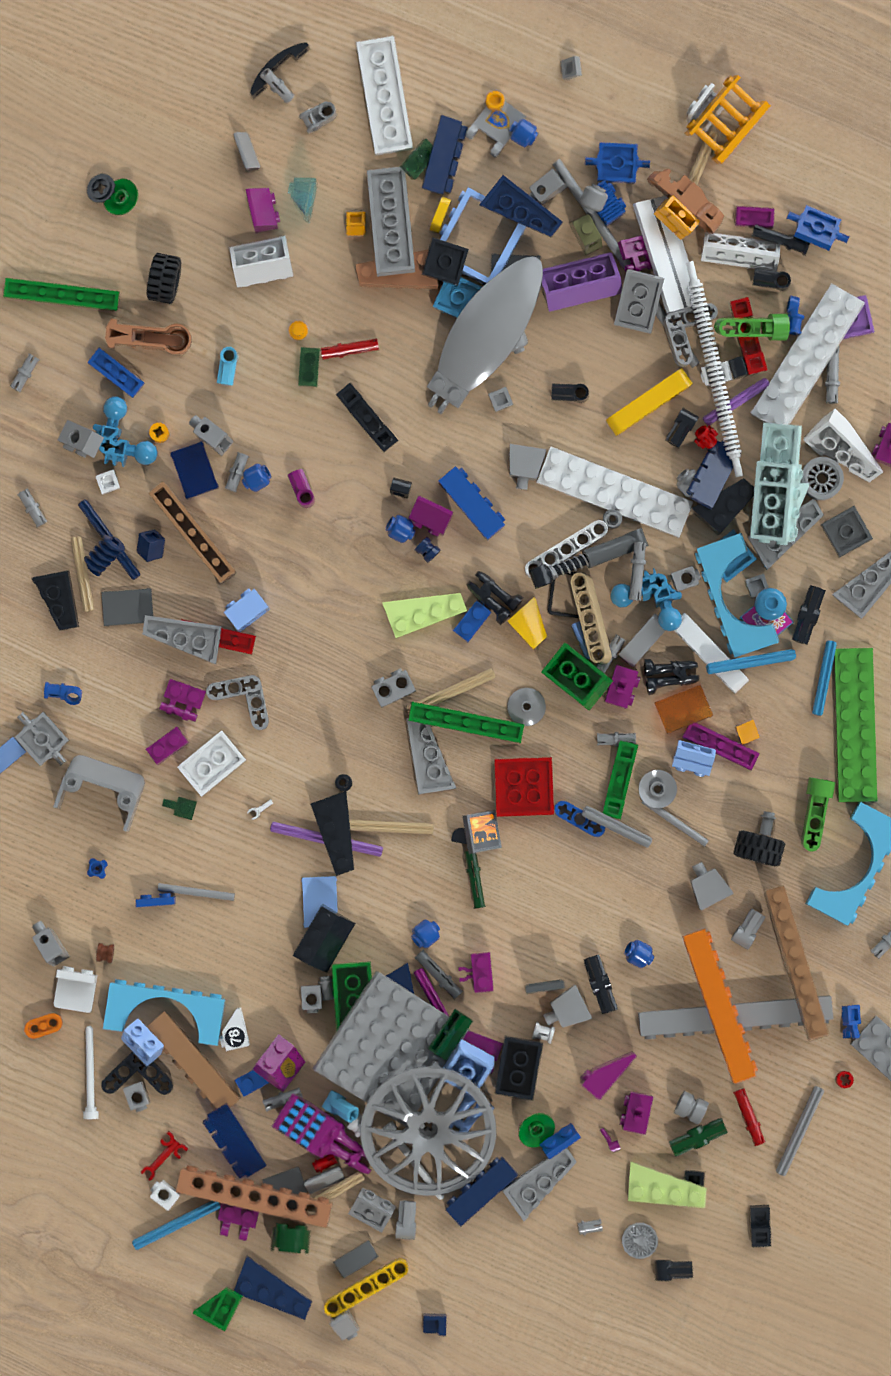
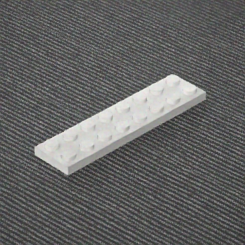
M831 283L803 328L802 334L796 339L770 381L769 386L753 408L751 415L765 423L787 425L791 423L865 303L862 300Z
M553 447L549 449L537 483L600 508L606 510L616 509L626 518L678 538L681 535L693 504L690 500Z

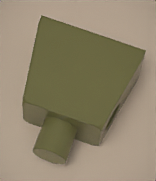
M586 214L569 223L585 255L603 247L602 237L590 214Z

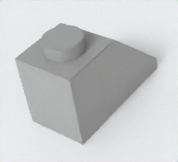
M349 1310L330 1319L331 1327L342 1341L346 1338L349 1341L358 1335L359 1326Z

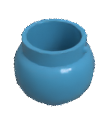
M768 588L759 592L754 605L760 617L766 620H776L785 613L787 601L781 591Z

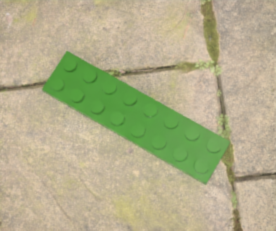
M873 648L836 649L834 673L838 802L877 801Z

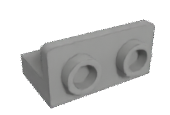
M362 1188L348 1214L382 1233L396 1206L390 1201L375 1195L374 1192Z

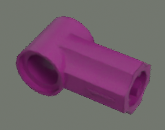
M303 469L289 473L287 476L298 503L303 508H310L315 502V497ZM304 494L311 496L310 501L307 503L301 501V497Z

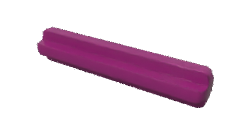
M419 968L414 971V975L430 1004L449 1016L424 969Z

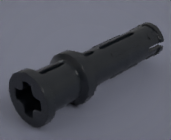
M755 224L752 236L785 246V249L788 251L794 250L802 253L803 256H806L810 245L809 242L795 237L794 234L789 236Z
M346 774L339 775L335 780V786L340 791H348L353 784L351 777ZM341 779L346 780L345 786L340 785Z

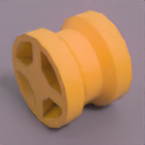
M154 423L149 429V434L154 442L163 443L169 437V430L163 423Z

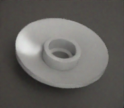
M521 688L511 695L507 708L509 716L515 723L531 726L543 718L546 704L543 696L535 689ZM525 703L530 704L529 710H524L523 705Z
M653 770L646 773L640 780L639 795L646 805L653 808H663L671 804L675 799L677 785L674 778L668 772ZM656 785L661 787V791L659 793H656L654 791V787Z

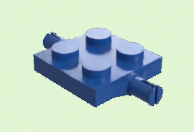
M599 142L597 158L585 157V165H596L598 171L597 182L605 180L606 182L636 183L638 168H650V160H639L637 155L638 144Z
M807 205L801 215L789 211L786 218L797 223L795 237L828 251L836 239L847 243L850 237L839 232L841 219Z

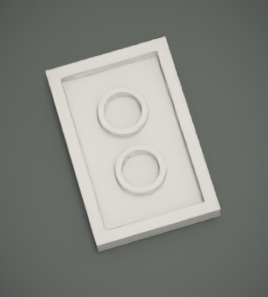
M221 730L177 768L202 797L244 763L246 759Z

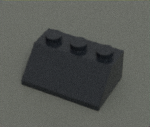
M322 904L292 956L309 966L328 973L356 923Z

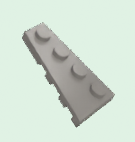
M815 499L800 507L796 523L798 534L795 541L788 542V545H778L776 541L770 540V543H761L759 539L747 537L766 570L824 516Z
M407 718L406 724L418 795L456 789L430 725L410 722Z
M566 1148L550 1160L548 1157L502 1190L523 1221L529 1217L528 1215L533 1209L537 1208L541 1200L552 1191L556 1183L574 1166L576 1160Z

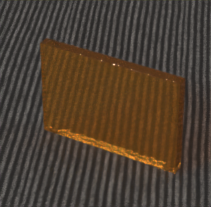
M701 685L654 702L667 734L713 716Z

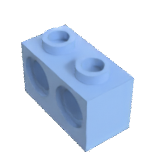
M139 1019L135 1020L123 1031L121 1040L146 1066L161 1055L164 1045Z

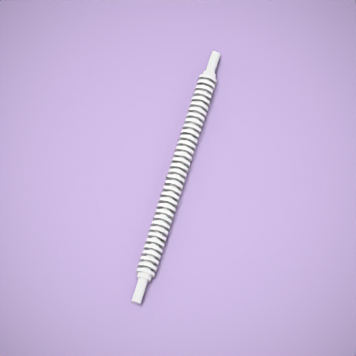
M690 261L686 263L690 278L688 289H692L689 291V294H693L690 296V299H694L691 301V304H696L692 308L697 309L693 312L698 314L694 316L695 319L699 318V320H696V324L700 323V325H697V329L701 328L698 330V333H702L699 335V338H703L700 340V343H705L701 347L706 348L702 351L707 353L704 355V358H708L705 359V363L709 362V364H706V368L710 367V369H707V372H711V374H708V377H713L709 381L714 382L710 386L715 387L711 390L716 392L713 394V397H717L714 399V402H718L715 404V407L719 406L716 412H721L717 416H722L718 420L723 421L719 424L724 426L720 428L721 431H725L722 433V436H726L723 438V441H727L724 443V446H729L725 448L726 451H730L726 455L729 456V459H732L735 476L741 477L743 476L739 460L741 449L737 450V448H740V445H736V443H739V440H735V438H738V435H734L737 433V430H732L736 426L731 425L735 423L734 420L730 421L734 417L733 415L729 416L732 410L728 411V409H731V405L727 406V404H730V400L726 401V399H729V396H725V394H728V391H723L727 387L722 386L726 383L721 381L725 378L720 376L723 374V371H719L722 369V366L718 367L721 364V361L717 362V360H720V357H716V355H719V352H714L718 348L713 347L717 344L712 342L716 340L715 337H711L714 335V332H710L713 330V327H709L712 325V322H707L711 318L707 317L710 315L709 312L705 313L709 309L708 307L704 308L707 306V302L703 303L706 301V298H702L705 296V293H701L704 291V288H700L703 286V283H700V279H697L694 262Z

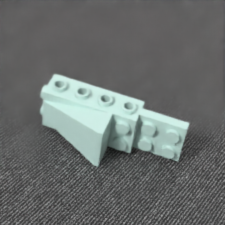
M763 423L761 456L756 466L750 538L759 539L761 543H770V540L776 541L778 545H788V542L795 541L798 528L796 523L800 513L799 509L809 488V483L800 482L803 477L802 464H799L802 426Z

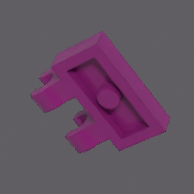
M221 1203L218 1220L223 1221L220 1235L228 1236L230 1225L233 1223L242 1226L239 1239L246 1241L249 1228H256L259 1212Z

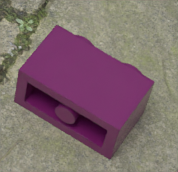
M175 727L146 748V751L156 765H160L186 746L189 741L179 727Z

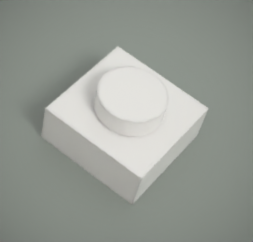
M114 470L96 476L102 495L120 489Z

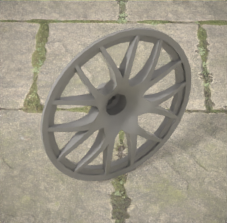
M440 1067L412 1068L386 1080L370 1097L361 1122L363 1150L374 1171L395 1188L415 1195H441L467 1185L487 1165L496 1140L494 1113L484 1093L465 1076ZM418 1078H441L430 1101ZM414 1079L423 1102L422 1110L420 1112L412 1111L402 1099L396 1086ZM445 1080L461 1086L462 1090L452 1106L445 1112H437L435 1104ZM393 1089L403 1111L379 1106V1103ZM466 1091L479 1105V1108L455 1112ZM377 1110L405 1121L408 1126L404 1130H383L372 1127V1121ZM481 1112L485 1121V1129L478 1131L459 1132L453 1131L449 1127L454 1121ZM425 1122H432V1128H425ZM372 1132L394 1138V1140L379 1151H376L372 1140ZM485 1135L480 1153L462 1141ZM403 1143L413 1144V1149L408 1156L392 1169H389L379 1157ZM444 1144H453L476 1157L475 1161L465 1171L462 1170L448 1157L444 1151ZM426 1152H430L435 1158L437 1183L434 1184L418 1182L420 1160ZM414 1160V1181L396 1174V1172ZM441 1160L459 1173V1175L441 1182Z

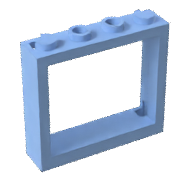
M469 187L466 192L462 191L458 198L460 203L457 209L454 207L449 215V218H451L449 224H444L441 229L440 235L442 237L440 240L447 241L470 197L482 202L486 196ZM518 223L489 278L464 265L462 274L483 285L487 284L492 278L503 271L526 226Z

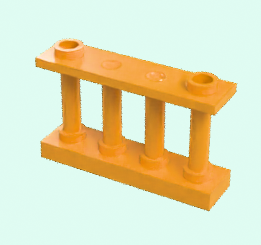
M739 75L729 76L723 82L724 87L697 119H693L686 126L687 130L684 133L686 136H692L695 133L714 151L715 155L712 160L716 164H722L771 107L767 101L755 102L736 84L741 78ZM730 90L735 92L750 107L751 113L748 116H743L724 98ZM718 104L738 121L739 127L735 131H731L712 113ZM706 118L726 136L727 141L723 146L718 145L700 128Z

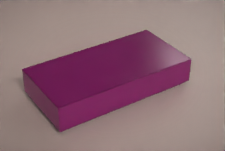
M737 206L735 226L754 227L757 224L765 228H774L775 208Z

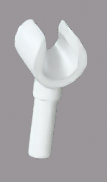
M269 800L258 808L253 807L249 809L247 813L252 810L256 811V816L252 818L254 820L260 816V812L272 805L273 802Z

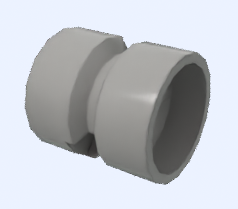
M684 1091L679 1098L674 1113L683 1118L688 1116L689 1121L699 1125L709 1102L701 1098L694 1099V1095Z

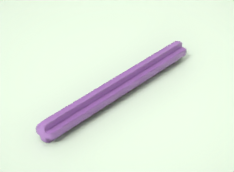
M272 822L271 832L324 844L320 832ZM351 840L353 851L379 857L382 855L383 847Z

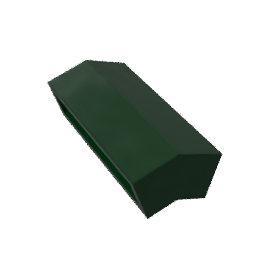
M454 1009L428 1049L446 1061L473 1020L457 1009Z

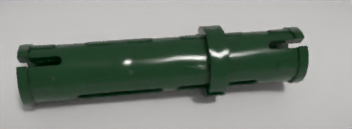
M465 851L466 873L469 876L474 909L486 907L479 872L481 867L478 866L476 853L469 854V851ZM471 861H473V867H474L475 877H474V874H473V868H472V863H471ZM475 881H476V884H477V890H478V896H479V897H477Z

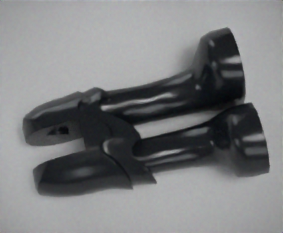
M478 571L475 573V576L484 585L478 588L471 581L466 585L470 592L478 598L479 602H482L483 605H488L494 611L496 622L501 626L510 617L512 612L490 596L491 592L513 612L524 598L519 594L511 596L502 590L490 576Z
M644 659L645 677L664 673H673L675 675L661 678H646L645 683L648 695L655 694L657 689L671 685L686 686L698 682L700 679L699 675L686 676L685 670L698 668V663L695 661L675 660L670 661L671 664H654L651 659Z

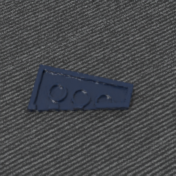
M504 175L501 176L479 204V206L550 238L563 224V221Z
M247 1255L234 1291L243 1297L305 1320L312 1300L289 1286L278 1276L272 1274Z

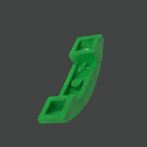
M621 740L619 742L602 812L609 817L621 820L638 744Z

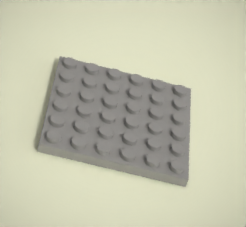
M376 971L313 1069L368 1103L378 1087L400 1072L417 1067H444L447 1060L445 1061L434 1054L428 1047L449 1016ZM418 1078L427 1096L438 1078ZM414 1079L396 1086L406 1105L412 1111H418L423 1102ZM393 1089L379 1103V1106L403 1111ZM386 1114L392 1119L404 1125L405 1127L408 1126L405 1121L397 1117L391 1116L389 1114Z

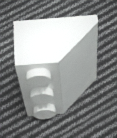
M285 236L229 247L237 288L293 276Z

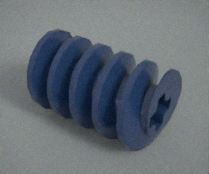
M105 535L103 537L104 541L100 540L98 542L99 546L95 545L93 547L94 551H90L89 556L84 557L88 569L94 575L100 576L106 570V567H109L111 562L125 550L124 544L118 538Z

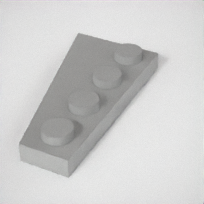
M891 551L832 594L833 597L860 619L866 615L891 584Z
M145 615L143 635L213 664L217 663L222 626Z

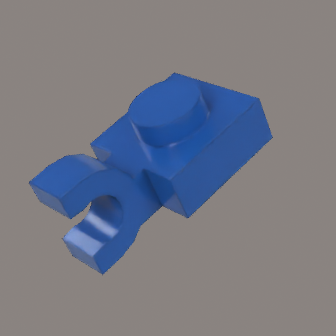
M860 1005L842 1006L843 1025H847L843 1030V1038H851V1034L852 1038H860L857 1025L861 1024Z

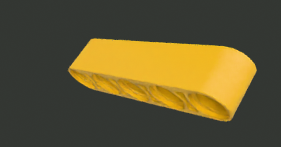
M681 368L605 421L615 436H618L689 388L693 383L683 368Z
M397 1258L328 1298L324 1304L325 1313L330 1317H335L403 1278L408 1272L407 1261L403 1258ZM398 1263H402L405 1266V1270L401 1273L396 1272L394 1266ZM380 1273H385L389 1279L386 1282H380L377 1277ZM369 1283L372 1289L369 1292H364L361 1289V1285ZM346 1293H353L355 1299L352 1302L346 1301L344 1298ZM334 1302L338 1305V1310L331 1312L327 1305Z

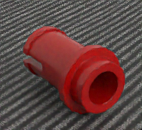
M333 1154L318 1160L314 1159L315 1161L312 1162L316 1173H323L322 1170L337 1164Z

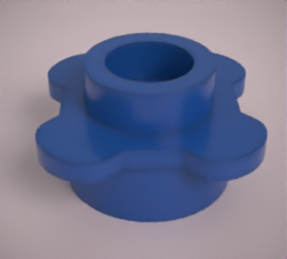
M95 858L90 859L87 875L89 877L97 876L100 879L105 878V868L108 866L107 861H97Z

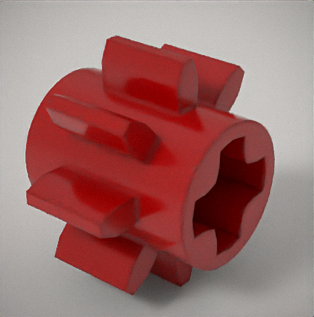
M705 425L701 426L695 432L697 438L694 442L702 449H710L717 443L716 436L718 432L710 425L708 427Z

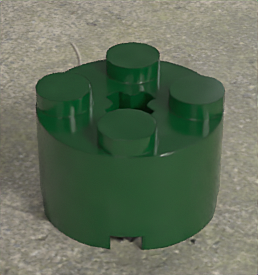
M276 1224V1228L272 1227L270 1251H274L275 1247H277L278 1252L301 1253V1250H305V1254H309L311 1230H307L308 1226L295 1225V1229H288L286 1224Z

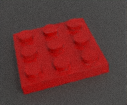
M552 757L494 759L496 817L554 815Z

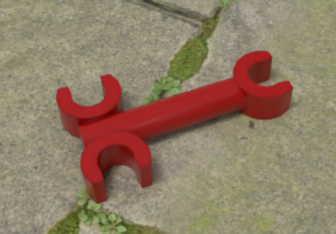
M170 1131L167 1132L171 1138L169 1142L163 1139L160 1140L162 1145L168 1147L150 1166H146L141 1170L142 1174L146 1170L151 1171L152 1174L148 1179L149 1181L155 1177V1171L173 1151L175 1157L180 1159L182 1156L178 1153V1149L188 1150L186 1145L180 1144L174 1139V1134Z

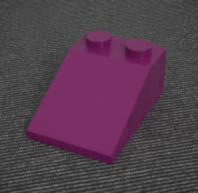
M631 1051L598 1065L590 1071L587 1069L580 1077L582 1080L580 1082L581 1085L600 1101L637 1055Z

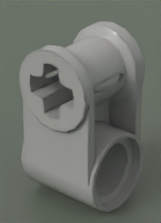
M323 102L301 113L299 118L303 119L307 127V133H312L333 121L337 116V112L331 102ZM331 108L333 112L331 115L325 116L323 115V110Z

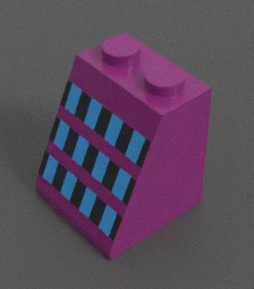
M293 1093L272 1124V1127L321 1158L329 1151L330 1145L339 1135L343 1126L312 1102Z

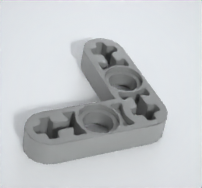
M707 303V306L704 308L708 307V311L713 312L710 315L711 320L707 321L711 322L717 316L718 309L714 304ZM692 307L668 313L663 321L674 361L680 367L688 366L693 360L685 328L700 325V323L696 324V320H699V318L693 322L686 319V313L691 312L694 314L693 311L697 310ZM671 317L673 320H677L681 317V321H677L675 323V326L673 325V323H669ZM674 335H680L683 338V343L676 344L673 340ZM682 353H683L684 356H687V357H688V358L685 360V362H684L683 359H680V358H679V357L682 355Z
M250 675L216 682L207 687L206 694L211 700L246 695L253 727L257 730H264L268 727L269 718L261 681L257 676ZM250 679L258 682V685H255V689L245 687L246 691L242 692L241 680H244V684L250 683ZM235 682L239 685L237 693L229 692L228 686L230 683ZM225 684L226 696H223L224 692L218 693V697L210 694V691L213 690L212 687L216 686V689H223L221 685ZM255 697L260 698L262 701V705L259 708H253L251 705V700ZM264 709V713L260 714L261 718L265 719L266 722L260 727L259 724H255L258 717L257 714L253 715L252 711Z

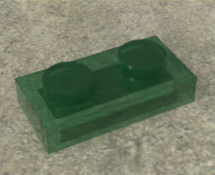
M423 139L400 165L412 180H415L427 167L432 149V144L427 139Z
M301 347L298 386L318 387L320 348Z

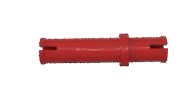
M377 338L348 344L337 343L335 346L321 348L322 360L336 357L344 358L343 356L378 351L379 346Z
M745 1088L734 1091L733 1094L746 1123L745 1128L749 1131L754 1146L765 1143L766 1141L760 1129L761 1124L755 1117Z

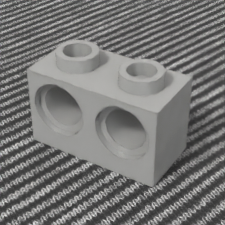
M398 669L391 673L392 677L386 680L382 677L374 681L375 685L371 687L381 708L416 692L406 670ZM405 678L407 686L405 688H398L396 686L397 679ZM382 686H387L390 689V693L386 697H382L379 694V689Z

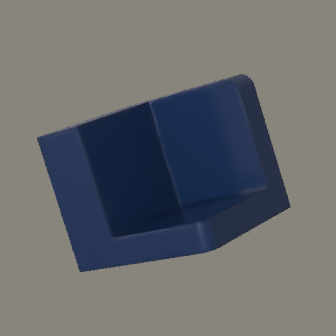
M155 529L139 533L137 553L146 562L162 558L165 538Z
M423 1313V1333H437L438 1336H446V1314Z

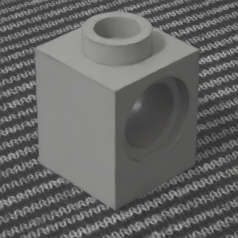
M693 566L670 574L674 588L679 592L697 586L699 584L698 580H701L698 569L694 570ZM686 573L691 576L692 580L689 584L682 582V574Z
M321 985L301 986L302 1010H307V1013H318V1009H322ZM309 994H314L317 997V1002L313 1005L309 1004L306 1000Z
M143 1081L123 1088L130 1110L136 1109V1112L147 1109L146 1105L151 1102ZM135 1092H139L142 1095V1101L139 1103L135 1102L132 1098Z

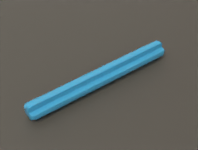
M794 649L713 662L706 665V671L708 674H715L792 661L796 658V653Z
M210 1201L134 1239L132 1244L136 1250H139L220 1209L221 1205L219 1202Z

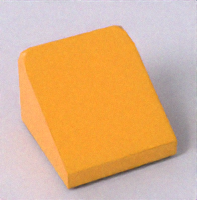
M346 212V232L348 236L366 234L365 212Z
M754 720L735 727L742 745L760 738Z

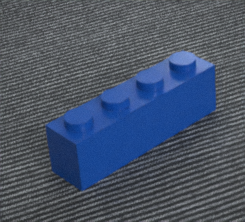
M455 466L438 480V483L488 541L505 527L503 523L505 518L500 512L495 513L492 510L493 504L487 497L483 499L479 494L481 491L474 482L471 484L466 479L468 474L462 468L458 469Z

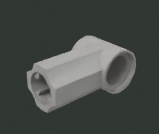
M751 909L742 925H739L731 940L748 950L756 938L755 934L766 917Z
M400 1200L399 1219L396 1226L397 1239L415 1240V1201Z

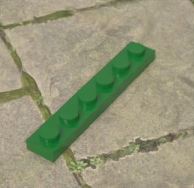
M6 278L3 297L118 311L120 292Z
M411 702L408 717L410 722L515 743H521L525 725L417 702Z

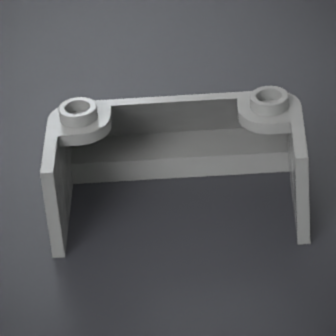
M83 755L75 756L63 777L53 807L60 809L66 791H78L84 780L119 792L117 804L122 810L129 812L123 831L129 832L145 786L144 778L140 774Z

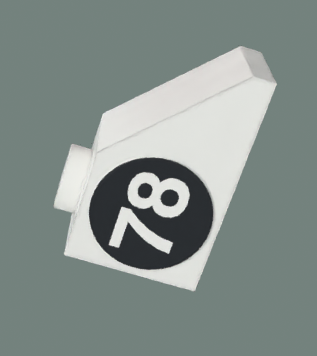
M241 1007L236 1009L222 1031L223 1036H220L221 1046L225 1047L226 1051L250 1045Z

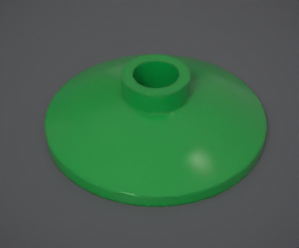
M122 178L114 181L116 184L114 187L115 193L111 195V199L103 203L106 210L113 215H124L130 212L138 200L136 185L132 181Z
M533 1114L521 1123L518 1130L519 1139L527 1147H540L539 1144L554 1135L555 1123L547 1114Z

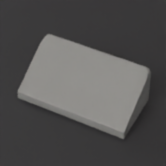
M247 132L234 133L233 136L246 172L259 169L260 164L249 134Z
M336 1166L305 1180L304 1185L308 1192L312 1194L344 1180L345 1177L341 1167Z

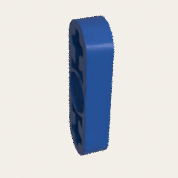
M560 801L555 805L554 811L559 818L591 836L600 837L604 834L605 827L600 825L602 831L596 832V834L593 833V828L590 826L586 830L584 826L589 821L586 817L583 824L575 823V815L582 813L583 810L567 801ZM566 804V809L572 812V808L576 810L572 814L571 820L567 819L569 816L567 813L559 814V805L563 806ZM594 821L590 822L593 825H597V823Z

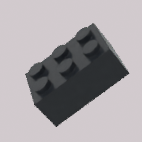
M504 1036L495 1094L533 1101L543 1042Z

